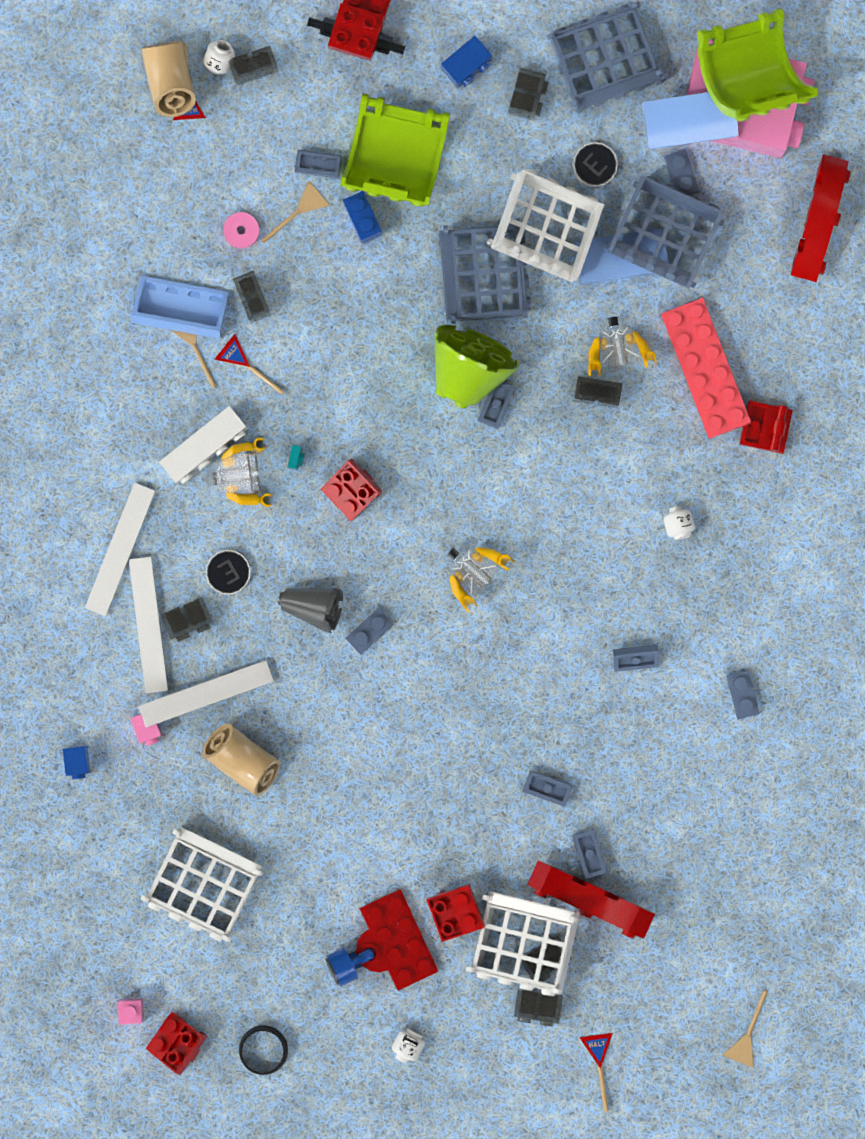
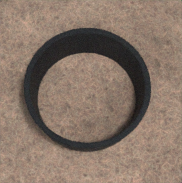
M265 1025L256 1026L247 1031L242 1037L239 1045V1056L243 1065L252 1073L269 1075L278 1071L284 1065L288 1056V1044L283 1034L277 1029ZM260 1031L270 1032L280 1040L283 1047V1057L275 1069L269 1072H257L249 1068L245 1063L242 1048L246 1039L253 1033Z

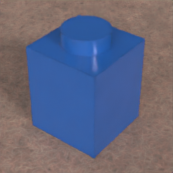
M81 746L62 749L66 776L72 775V780L86 778L85 773H91L88 747Z

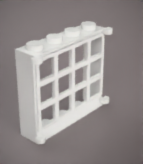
M525 169L518 174L512 173L510 178L514 180L511 193L494 240L489 238L487 244L491 245V248L569 282L576 281L580 276L604 204L598 202V199L593 196L579 194L575 188L560 186L554 179H544L537 176L538 173L533 170ZM522 184L533 188L529 203L518 199ZM538 191L553 197L548 211L533 205ZM557 199L572 205L567 219L553 214ZM515 204L527 208L522 222L511 218ZM576 208L591 213L586 228L572 222ZM531 210L546 216L541 231L526 225ZM550 219L565 224L560 239L546 233ZM509 223L520 227L515 242L504 238ZM570 227L584 232L580 247L565 241ZM524 230L539 235L534 250L520 244ZM544 238L558 244L554 258L539 252ZM563 246L577 252L573 266L558 260Z
M181 826L179 831L174 829L172 833L176 837L148 895L142 894L140 899L149 903L148 907L160 912L163 909L169 912L168 916L180 922L183 919L190 922L188 926L194 930L201 932L204 929L210 932L209 937L221 942L223 939L231 942L232 938L229 935L258 875L262 877L264 874L261 871L263 865L246 859L245 856L236 854L220 844H215L204 836L187 830L184 826ZM179 843L193 849L186 864L172 858ZM197 852L212 858L206 874L190 867ZM217 861L232 868L225 883L210 876ZM169 862L184 869L177 884L163 878ZM236 870L251 877L244 893L229 886ZM188 871L203 878L196 893L181 886ZM207 880L222 887L216 903L200 896ZM160 882L174 888L168 903L153 897ZM227 890L242 897L235 912L220 905ZM178 891L193 897L187 913L171 906ZM198 900L213 907L206 922L191 915ZM217 909L232 916L225 932L210 925Z
M489 891L488 896L483 895L482 899L487 900L483 917L485 927L480 930L472 967L466 966V971L477 973L478 978L490 980V977L499 978L498 983L511 985L512 982L519 983L520 988L533 991V988L542 989L541 993L549 996H555V993L562 994L580 912L523 900L515 896L499 894L495 891ZM495 908L506 911L502 927L491 925ZM511 912L526 915L523 932L508 929ZM531 917L547 921L544 937L528 934ZM552 922L568 926L564 942L548 939ZM490 929L501 932L498 948L486 946ZM506 933L522 937L518 953L503 950ZM527 938L542 942L539 959L523 955ZM547 943L563 947L559 964L544 960ZM485 950L496 953L493 970L482 967ZM501 954L517 958L513 975L498 971ZM522 960L537 963L534 980L518 976ZM542 965L558 968L555 985L539 981Z

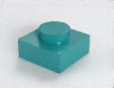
M292 445L288 469L297 470L298 466L303 465L305 453L301 452L302 448L300 446Z

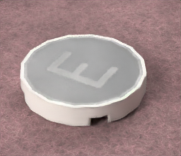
M593 142L586 144L578 150L574 157L573 168L575 176L582 184L588 187L605 186L612 181L617 172L618 162L616 155L610 147L603 143Z
M224 550L216 553L210 558L206 566V578L209 585L221 594L233 595L242 591L247 586L251 575V569L246 558L234 550Z

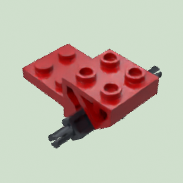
M343 0V3L340 4L336 20L324 17L323 21L311 17L308 19L307 26L319 29L320 35L330 37L328 49L368 61L372 60L375 51L386 55L393 51L403 55L406 48L404 45L394 43L392 37L381 34L391 0Z

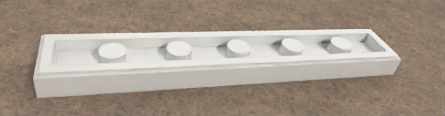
M134 483L86 603V609L107 616L155 495V490Z
M152 557L129 559L145 694L169 691Z
M265 660L140 705L138 708L147 728L272 683L274 680Z

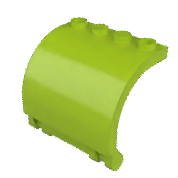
M781 8L773 10L770 14L767 12L758 15V20L726 29H723L721 25L713 26L711 30L702 29L697 32L699 63L709 95L723 114L735 118L736 121L748 120L749 116L754 114L766 115L775 108L778 110L787 109L790 107V104L796 102L797 104L808 103L811 98L818 97L817 87L801 81L790 64L782 30L785 15Z
M363 93L354 139L340 186H344L345 189L354 192L358 190L366 191L368 195L375 197L380 195L388 196L390 200L396 202L405 200L411 202L414 206H428L440 165L450 113L444 112L441 114L428 108L427 113L386 104L384 103L385 98L378 97L376 99L369 97V94ZM367 106L375 107V111L367 109ZM433 121L440 122L441 126L434 125L432 123Z

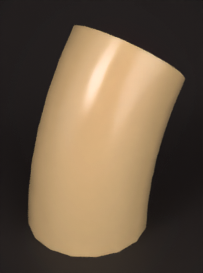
M173 41L141 48L146 76L156 112L166 117H177L190 111L195 105L196 96L189 74L183 41Z
M224 724L217 728L209 736L202 750V756L256 796L262 795L271 786L281 766L279 759L254 743L231 724Z

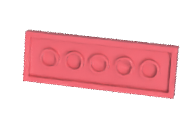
M700 298L662 313L661 316L708 438L712 439L751 424L704 299Z

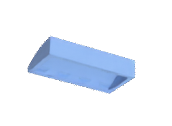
M709 92L642 103L648 150L738 137L736 119L723 114L713 102Z
M662 228L645 230L659 237L663 234ZM639 233L620 234L618 241L633 247ZM611 235L592 238L579 276L580 285L654 275L655 273L608 253L605 245L606 243L611 244L615 236ZM643 236L637 249L653 256L659 242ZM582 240L573 241V243L580 247ZM662 245L657 258L668 263L666 246Z
M141 276L132 311V323L220 339L229 292Z

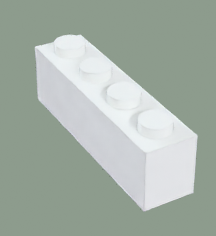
M228 406L159 461V463L177 485L180 482L184 485L193 478L191 473L198 468L200 471L206 468L211 463L209 459L215 454L219 457L229 449L227 445L230 442L241 440L246 435L244 431L247 430V427L232 408Z

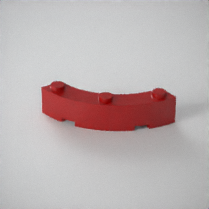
M825 154L822 155L813 188L814 195L804 223L805 228L802 238L805 239L800 238L792 263L791 276L817 282L819 274H824L827 264L824 261L833 227L838 226L841 213L837 212L844 183L848 184L851 171L847 170L849 163L847 160Z
M539 860L527 884L535 889L534 894L545 899L549 895L580 909V914L591 919L592 915L623 929L621 934L632 939L635 936L644 939L655 916L654 913L634 903L628 902L613 893Z

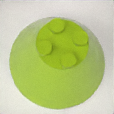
M440 325L434 332L435 379L437 388L435 393L438 396L449 398L455 401L454 404L456 406L466 409L468 405H476L517 371L519 367L518 359L514 361L511 357L513 353L494 339L468 328L464 332L455 330L456 325Z

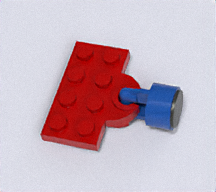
M401 889L359 908L368 930L363 932L356 941V950L348 954L343 947L327 955L325 959L337 986L340 985V987L358 979L356 969L362 966L373 972L388 971L397 991L439 972Z

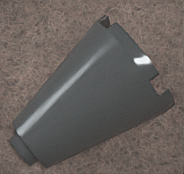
M287 588L284 592L280 593L278 604L281 605L282 611L326 633H332L331 630L336 629L340 619L342 608H339V601H343V592L337 588Z

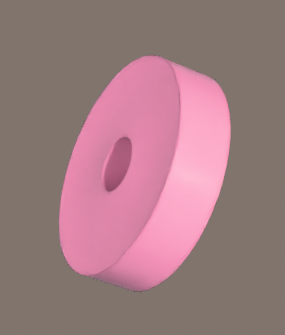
M244 212L235 213L224 224V237L234 248H249L259 237V225L250 214ZM239 227L246 229L244 234L237 233Z

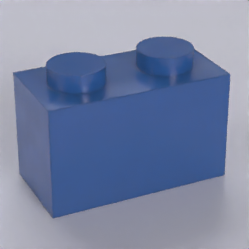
M474 36L443 61L441 69L457 88L462 85L466 87L474 80L473 76L478 71L483 73L492 65L490 63L492 55L480 40Z
M364 191L343 199V204L361 244L382 236V231Z

